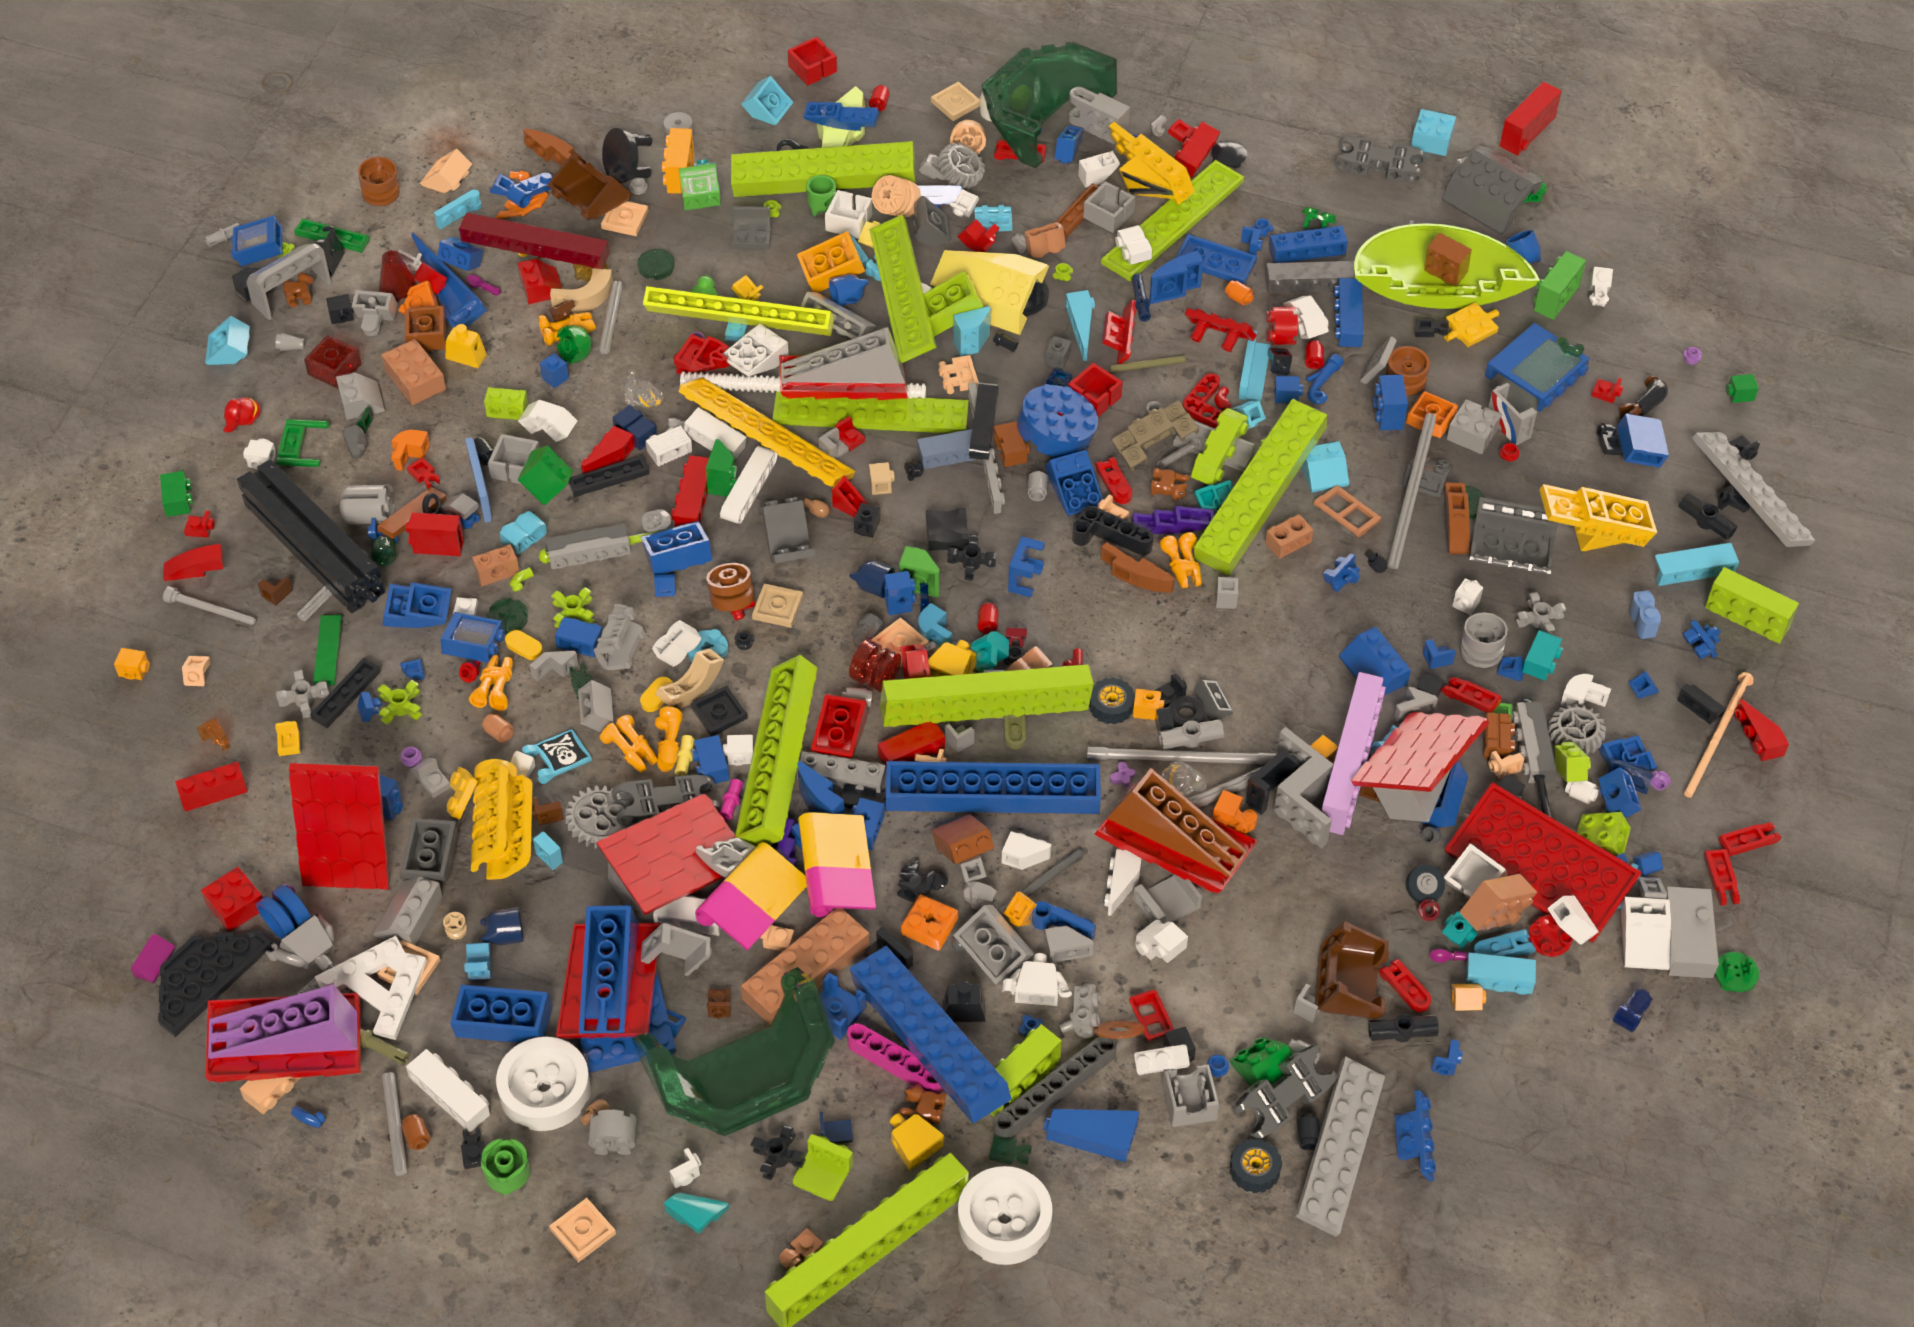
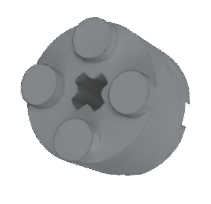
M601 1110L598 1111V1116L592 1114L590 1116L588 1144L595 1149L594 1153L607 1155L608 1151H617L620 1155L631 1154V1150L635 1147L636 1116L631 1113L630 1117L624 1116V1111Z

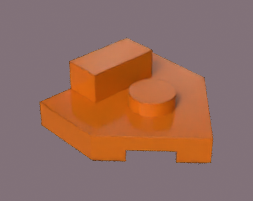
M425 281L410 287L407 293L408 296L398 311L405 315V308L439 306L430 282Z

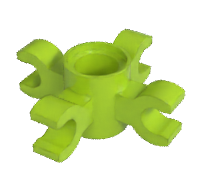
M585 587L578 596L570 595L564 597L562 593L555 591L551 595L555 599L552 604L564 610L554 616L553 620L557 622L554 626L559 628L564 617L575 618L590 624L594 623L595 620L592 619L594 614L590 610L582 608L592 601V597L589 596L592 592Z
M411 680L404 690L395 689L393 691L382 684L377 689L381 693L379 698L390 704L379 712V715L382 716L380 720L388 725L395 715L404 716L408 714L417 721L422 716L418 712L421 708L409 701L420 693V690L417 689L419 684Z

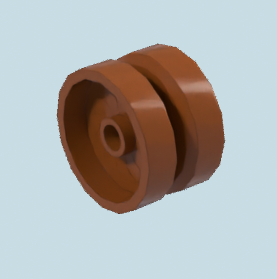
M1398 347L1392 351L1388 359L1385 375H1403L1406 395L1417 394L1425 388L1430 367L1429 357L1424 351L1416 347Z
M726 563L713 568L707 574L706 581L710 591V601L717 610L726 612L740 610L750 605L754 600L755 593L752 585L751 571L747 566L740 563Z

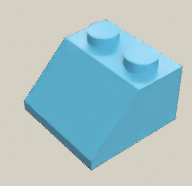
M769 76L755 85L741 105L753 118L776 125L793 104V101L777 82Z
M990 306L953 315V342L960 357L979 353L990 336Z
M232 316L228 317L208 335L205 364H236L239 360L244 359L248 354L247 345L250 339V326Z
M1340 442L1314 446L1301 466L1311 493L1329 490L1336 485L1339 487L1349 486L1346 457Z

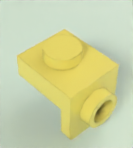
M866 221L858 242L873 248L869 229L881 223Z

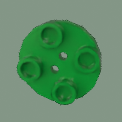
M1312 207L1302 209L1301 213L1306 215L1304 228H1309L1311 220H1315V218L1321 220L1322 228H1328L1329 223L1336 224L1337 220L1334 214L1328 212L1319 214V210Z
M1730 952L1718 958L1719 965L1715 972V977L1724 991L1745 992L1754 989L1759 979V969L1752 957L1750 958L1742 953Z

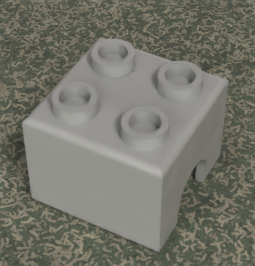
M1209 1064L1197 1066L1196 1070L1189 1075H1178L1177 1069L1164 1071L1162 1088L1172 1127L1217 1120L1219 1102Z

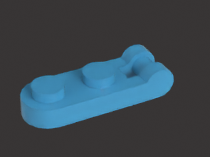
M1520 930L1481 940L1476 943L1473 952L1477 954L1515 957L1522 954L1530 955L1536 949L1534 944L1529 941L1530 936L1527 930Z

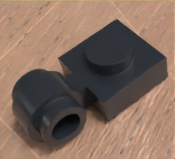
M1608 423L1598 425L1596 434L1600 437L1599 441L1603 453L1621 456L1623 452L1620 438L1618 435H1615V426Z

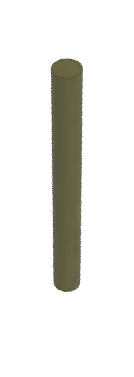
M1185 356L1109 365L1110 373L1185 363Z

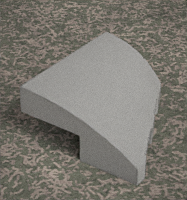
M734 838L726 842H715L714 847L708 849L698 846L696 847V853L710 868L727 878L755 849V846L740 838Z

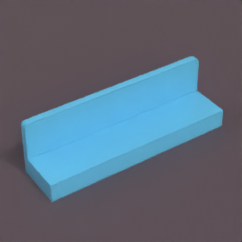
M1256 338L1254 342L1248 340L1238 399L1261 402L1270 344L1257 343Z
M1731 543L1655 555L1659 568L1656 582L1658 586L1717 577L1724 567L1735 572L1739 560Z

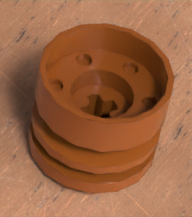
M380 156L364 160L358 169L363 199L374 206H386L393 203L400 193L396 165L392 160Z

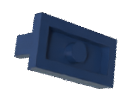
M1613 759L1608 773L1621 767L1631 774L1636 791L1647 794L1654 774Z

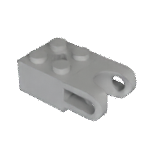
M1075 87L1070 91L1069 100L1076 106L1069 112L1068 120L1071 124L1085 128V131L1114 145L1116 143L1110 136L1109 125L1115 122L1127 132L1129 131V106L1102 93L1097 95L1082 87Z

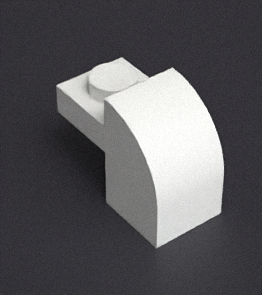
M1580 674L1568 682L1560 705L1564 707L1570 705L1573 708L1577 704L1578 707L1582 708L1586 700L1605 707L1611 689L1604 685L1593 683V675Z

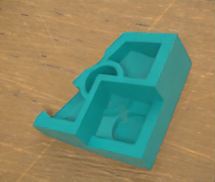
M1231 480L1196 490L1193 496L1199 508L1214 509V512H1218L1232 491L1233 485Z
M677 1193L664 1202L666 1213L683 1225L685 1223L698 1234L712 1221L716 1222L730 1207L727 1202L685 1193Z

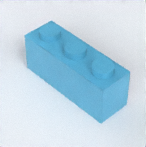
M1477 953L1468 954L1465 984H1479L1483 989L1495 990L1497 992L1508 991L1521 995L1533 993L1536 983V960Z

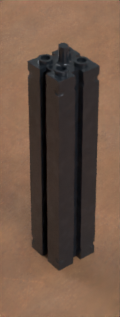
M271 459L257 466L258 471L254 474L249 471L237 478L239 488L244 493L242 498L245 506L343 606L347 607L351 614L363 608L367 599L374 603L385 593L383 582L379 579L381 577L379 567L278 466H275Z

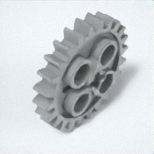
M596 785L595 791H591L587 787L586 793L579 791V797L573 795L572 802H568V809H566L565 823L568 824L567 830L572 831V837L578 836L579 843L586 840L587 847L594 843V848H597V841L622 829L629 828L620 825L617 822V817L613 815H617L618 812L625 810L630 805L613 800L612 789L607 791L606 786L599 790Z

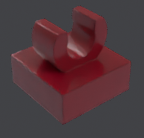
M1006 628V638H1010L1009 647L1012 646L1014 640H1018L1020 647L1023 648V639L1027 637V629Z

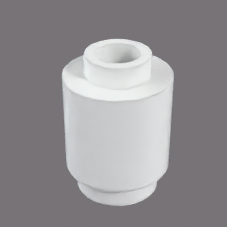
M1577 781L1568 782L1565 792L1569 793L1570 797L1589 804L1591 801L1594 802L1596 800L1599 790L1596 789L1597 785L1594 783Z

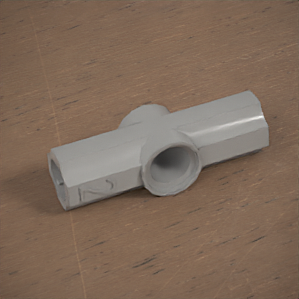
M1219 719L1203 723L1187 721L1182 727L1159 731L1158 737L1160 746L1163 749L1179 746L1194 748L1200 742L1224 738L1223 724Z

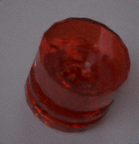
M867 639L861 643L853 656L849 668V677L861 684L868 682L870 688H875L876 691L881 693L883 681L896 678L901 664V655L896 651L892 652L889 648L882 650L880 644Z

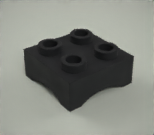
M966 507L951 511L926 510L929 551L948 550V548L964 549L965 546L969 545Z

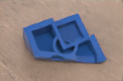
M1639 735L1624 740L1620 738L1602 744L1599 749L1603 759L1610 765L1612 760L1616 759L1640 769L1652 771L1657 769L1650 751L1645 750Z

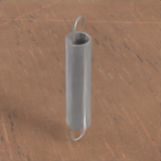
M1189 442L1162 459L1164 467L1196 449L1194 443Z

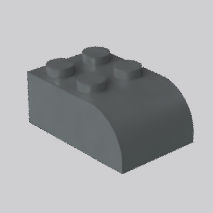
M412 819L400 872L403 879L423 877L432 881L447 882L449 880L459 837L456 821Z

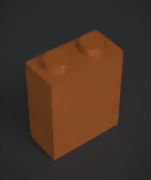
M970 814L931 830L936 849L954 864L994 849L989 829Z

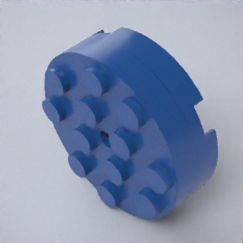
M1045 384L1044 386L1032 389L1025 396L1017 416V428L1021 437L1026 442L1029 439L1037 445V451L1058 458L1080 452L1085 448L1087 449L1098 426V416L1094 406L1081 394L1067 386Z

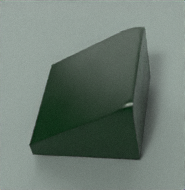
M369 407L364 409L355 425L362 428L364 434L373 421Z

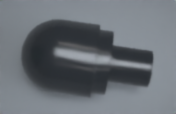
M1371 549L1364 553L1368 558V565L1376 573H1383L1387 570L1388 563L1381 554L1374 553Z

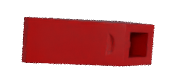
M613 426L609 432L604 434L601 442L594 446L591 454L582 461V474L624 461L635 448L633 434Z
M1743 699L1739 700L1735 709V717L1741 722L1745 736L1749 737L1754 753L1758 754L1761 761L1785 756L1789 742L1781 728Z

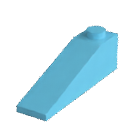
M1088 290L1066 293L1065 307L1082 359L1087 361L1092 309L1095 308L1094 298H1090Z

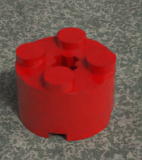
M1272 307L1270 311L1266 312V323H1269V330L1266 331V341L1270 342L1271 345L1296 344L1297 341H1293L1294 336H1298V315L1293 313L1296 307Z

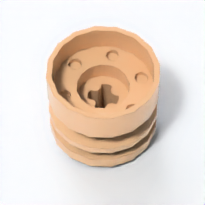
M891 175L880 178L872 191V202L875 208L881 213L896 217L903 214L906 218L914 214V204L921 197L920 190L913 181Z

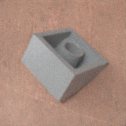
M358 373L336 377L347 420L358 418L366 407H369L371 414L385 412L377 381Z

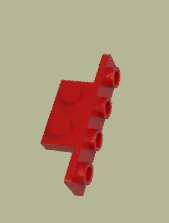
M1133 299L1123 309L1122 317L1112 312H1108L1105 315L1102 344L1118 351L1117 364H1122L1125 360L1127 361L1132 352L1130 345L1133 341L1132 330L1135 326L1133 320L1136 314V301Z

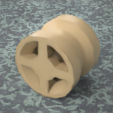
M451 912L444 917L445 933L450 939L456 940L466 935L467 925L463 914Z

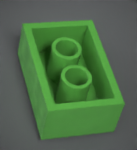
M1568 251L1562 257L1559 256L1554 267L1549 268L1545 279H1541L1537 285L1539 291L1534 298V311L1554 320L1580 287L1586 260Z

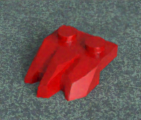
M691 334L674 358V365L690 372L711 369L714 365L724 366L728 358L722 353L728 349V346L710 336L705 340Z

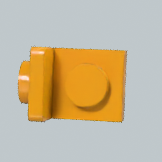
M1016 892L1003 914L1009 918L1010 923L1017 927L1028 926L1031 923L1028 918L1037 904L1022 892Z

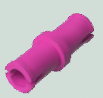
M738 779L730 781L728 791L722 799L723 805L719 814L727 821L732 819L735 807L740 802L739 795L743 782Z

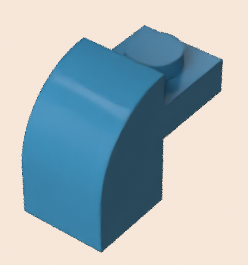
M930 603L919 615L918 632L929 642L933 641L939 647L946 642L952 644V633L944 628L947 625V613Z
M491 942L466 944L467 962L464 963L465 972H468V980L490 979L492 974Z

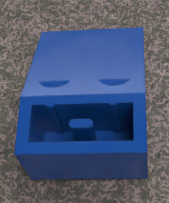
M1087 450L1049 460L1045 467L1051 485L1067 516L1081 513L1088 506L1098 507L1103 498Z

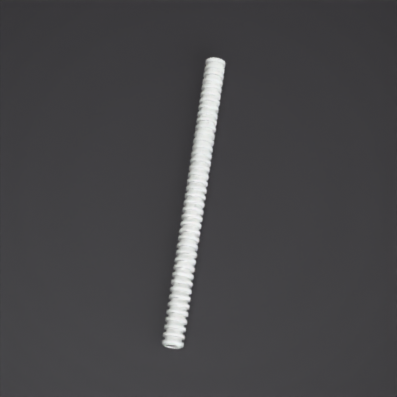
M682 371L680 376V385L703 377L724 391L727 389L729 391L733 389L739 391L740 389L742 392L745 390L747 392L751 390L753 392L757 390L759 392L765 391V393L769 391L774 393L776 390L780 392V376L778 378H775V376H772V378H769V376L763 377V375H760V377H757V375L748 377L745 374H742V376L730 374L729 376L727 373L724 375L712 373L710 375L709 373L703 374V372H700V374L694 372L692 374ZM919 383L907 385L909 398L915 397L917 399L919 397L924 399L926 397V386L924 383L922 385H919Z

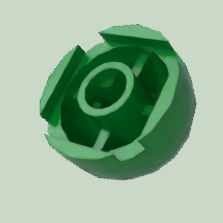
M573 325L564 326L558 330L556 338L560 337V343L557 344V350L562 360L565 362L569 361V364H576L589 356L592 339L585 329Z

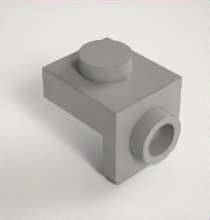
M399 249L390 266L411 276L413 270L417 271L422 262L419 259L422 254L418 253L415 258Z

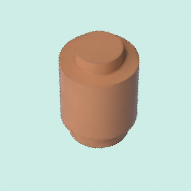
M489 714L483 720L482 727L484 731L500 743L510 740L513 736V726L499 715Z

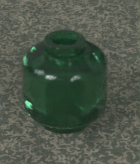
M380 536L372 541L371 558L376 564L386 566L394 563L396 560L397 544L391 537Z

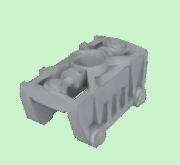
M614 604L612 614L608 615V623L602 631L601 638L597 640L599 642L597 647L594 648L596 658L604 670L629 669L632 666L633 662L631 659L640 639H643L646 634L641 625L631 622L636 615L632 607Z

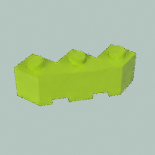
M1229 408L1220 414L1217 419V427L1215 430H1211L1205 442L1203 453H1199L1191 474L1192 478L1208 485H1214L1217 481H1221L1224 475V470H1222L1224 463L1235 455L1237 449L1234 447L1236 440L1240 436L1245 435L1248 430V416Z

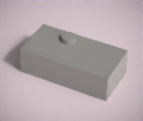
M1667 887L1666 899H1669L1671 913L1670 969L1668 970V975L1713 978L1719 963L1711 889Z

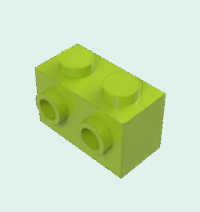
M488 387L484 400L487 417L519 420L528 406L526 391Z
M1563 742L1562 745L1555 746V765L1559 775L1566 782L1588 781V769L1591 768V762L1583 750L1573 742Z

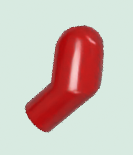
M1224 386L1220 388L1214 398L1216 406L1223 411L1231 408V403L1226 398L1229 389Z
M753 600L750 605L743 609L731 611L734 620L743 619L744 614L742 611L755 607V601Z
M1079 648L1074 649L1073 660H1067V663L1064 661L1062 667L1083 665V650Z

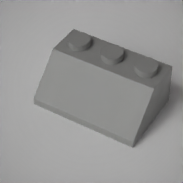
M423 877L403 881L376 927L373 936L384 940L396 936L399 942L404 940L416 945L443 897L440 884Z
M984 905L953 935L995 985L1008 978L1017 969L1021 968L1025 961H1029L1035 955L993 905Z

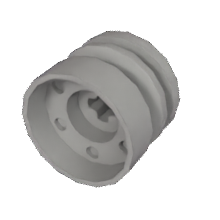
M1483 612L1470 616L1465 622L1460 649L1462 658L1475 667L1487 668L1498 664L1503 658L1508 631L1506 623L1500 617L1491 613Z

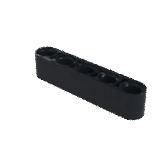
M978 383L969 449V458L989 460L998 396V384Z

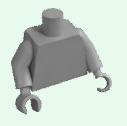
M312 914L308 921L281 940V949L276 944H272L271 947L274 951H265L271 961L279 960L305 969H309L316 963L324 971L334 964L327 956L331 952L334 943L333 927L321 914Z

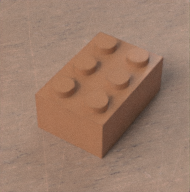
M416 339L381 354L384 370L412 406L446 390L443 373Z
M1521 874L1484 880L1461 909L1460 913L1476 931L1489 930L1493 927H1502L1507 924L1513 925L1520 920V914L1523 910L1533 903V897L1537 891Z

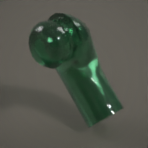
M1565 336L1557 340L1565 355L1579 357L1583 354L1584 346L1582 344L1570 345Z

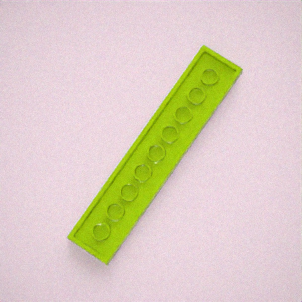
M1215 160L1191 181L1195 190L1191 196L1179 205L1170 199L1140 225L1145 238L1151 246L1152 259L1130 265L1127 260H1124L1121 248L1116 246L1101 259V264L1131 281L1134 274L1141 273L1244 182V176Z
M902 214L869 230L898 357L903 363L937 347L907 222Z
M776 390L773 421L779 425L835 427L840 420L850 416L856 429L954 433L967 430L969 400L923 399L919 397L917 399L912 397L878 400L877 398L849 399L847 397L788 399Z

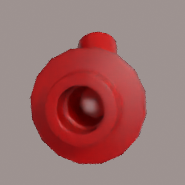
M473 660L472 663H463L459 668L460 678L467 683L476 680L477 675H480L479 667L481 661Z

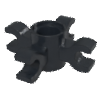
M971 535L970 544L965 546L963 551H959L956 548H948L947 562L952 564L963 562L966 574L965 580L973 581L974 571L979 569L981 564L992 568L996 566L995 552L981 553V549L978 546L979 535Z
M784 1125L780 1137L772 1138L768 1142L758 1137L753 1138L750 1144L754 1147L753 1152L768 1156L760 1168V1172L764 1173L763 1178L772 1180L776 1168L784 1167L788 1163L798 1168L803 1167L806 1161L802 1158L803 1153L788 1149V1146L794 1141L796 1136L795 1133H792L793 1127Z

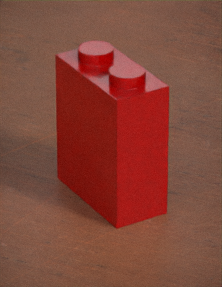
M411 512L410 520L406 521V532L409 533L408 543L412 545L413 553L461 557L464 536L460 516Z

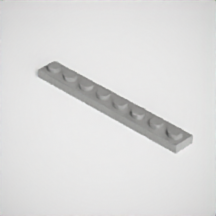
M968 383V399L974 419L977 386L976 383ZM991 448L989 460H982L993 514L1001 513L1002 505H1005L1004 493H1000L1001 480L996 477L998 475L997 463H993L995 453L994 448Z

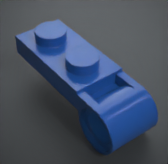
M544 172L511 186L507 191L506 197L520 208H525L530 203L531 197L550 190L547 184L553 176Z
M1047 902L1036 903L1037 905L1032 911V925L1036 929L1045 930L1051 924L1059 927L1068 926L1093 941L1096 924H1093L1092 921L1076 916L1068 909L1055 907Z

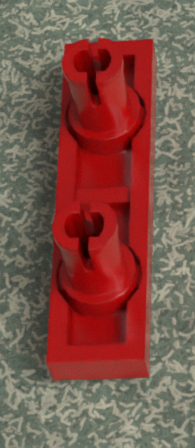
M1187 308L1184 314L1192 324H1196L1190 338L1197 343L1201 342L1207 329H1213L1227 334L1221 348L1227 352H1232L1238 338L1254 342L1257 336L1252 330V326L1245 322L1240 324L1231 318L1223 319L1214 313L1206 314L1200 309L1192 310Z

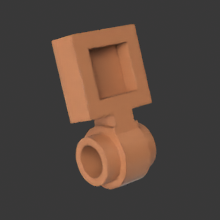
M806 1228L790 1243L791 1250L786 1248L780 1254V1264L787 1270L792 1267H798L802 1263L800 1258L805 1260L809 1254L817 1253L823 1248L824 1243Z

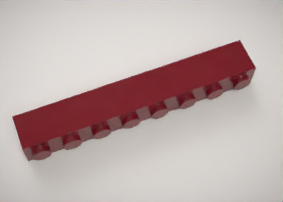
M466 213L459 227L462 242L590 268L603 269L609 256L607 240L472 213Z

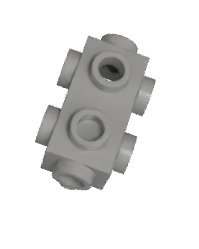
M1086 983L1083 986H1075L1073 1012L1070 1013L1071 1020L1059 1025L1063 1033L1074 1029L1079 1037L1091 1038L1096 1035L1094 1027H1099L1100 1025L1098 1010L1101 1005V996L1097 993L1094 984Z

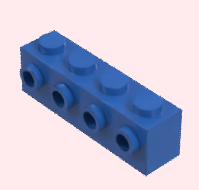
M1342 226L1270 235L1269 251L1274 263L1316 259L1346 254L1348 240Z
M1339 278L1338 286L1334 287V297H1337L1334 310L1338 311V313H1335V324L1338 325L1335 329V338L1338 339L1339 346L1362 347L1364 335L1362 283L1357 279Z

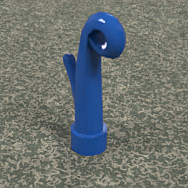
M1332 354L1320 370L1306 378L1307 382L1314 380L1308 390V399L1311 403L1320 405L1327 401V394L1319 391V389L1335 371L1342 367L1344 360L1341 356Z

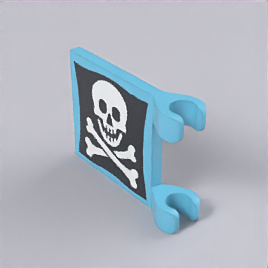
M573 729L538 744L526 745L522 748V752L531 757H535L539 753L548 768L538 771V781L541 784H546L553 777L592 761L591 756Z

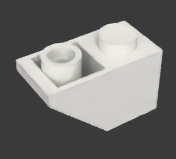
M1113 151L1079 160L1078 177L1085 188H1088L1092 183L1095 185L1102 184L1118 168L1120 162Z
M1012 831L1002 850V864L1021 870L1049 860L1051 857L1050 843Z
M1563 896L1547 908L1559 927L1580 945L1599 932L1575 896Z

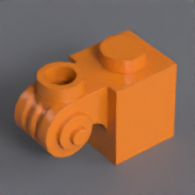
M1223 790L1214 808L1213 820L1230 828L1235 827L1237 831L1246 834L1256 828L1257 814L1250 809L1242 813L1243 797Z

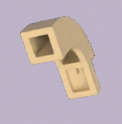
M593 269L590 281L578 289H551L552 307L566 300H572L575 305L574 308L570 309L571 313L587 312L600 306L610 295L613 283L612 270Z
M710 648L696 652L686 674L672 684L659 687L655 695L669 706L676 704L680 708H684L690 705L711 686L722 667L724 659Z

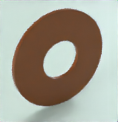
M1124 1020L1104 1022L1099 1027H1094V1033L1097 1036L1111 1039L1135 1037L1142 1034L1145 1030L1144 1025L1138 1022ZM1122 1027L1127 1028L1128 1030L1116 1032L1111 1031L1110 1029Z

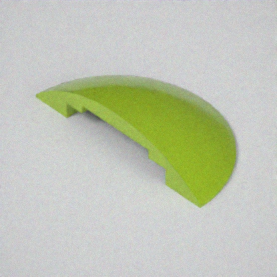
M1410 224L1382 231L1368 239L1360 247L1354 261V276L1360 283L1386 298L1424 308H1465L1475 302L1480 306L1519 294L1534 287L1540 281L1532 266L1509 246L1479 232L1443 224ZM1439 232L1472 249L1468 273L1458 286L1447 284L1442 279L1424 271L1427 248Z

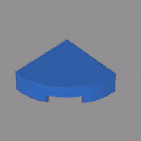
M421 659L400 663L401 669L407 677L415 680L425 679Z

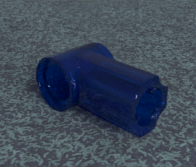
M1636 989L1626 1004L1620 1006L1612 1021L1633 1033L1643 1017L1642 1015L1652 1003L1653 998L1646 990Z

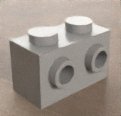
M591 680L578 690L580 723L601 732L610 723L614 722L611 688Z

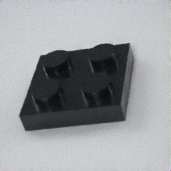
M727 685L690 703L691 709L711 737L748 719L746 711Z

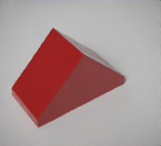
M844 475L832 488V507L855 517L861 503H868Z

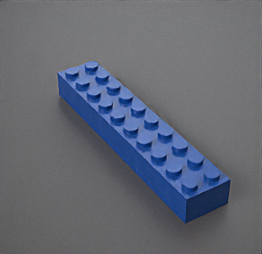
M887 761L886 811L1100 814V764Z
M887 946L849 968L855 987L866 993L867 1001L973 1124L1012 1100L1008 1084Z

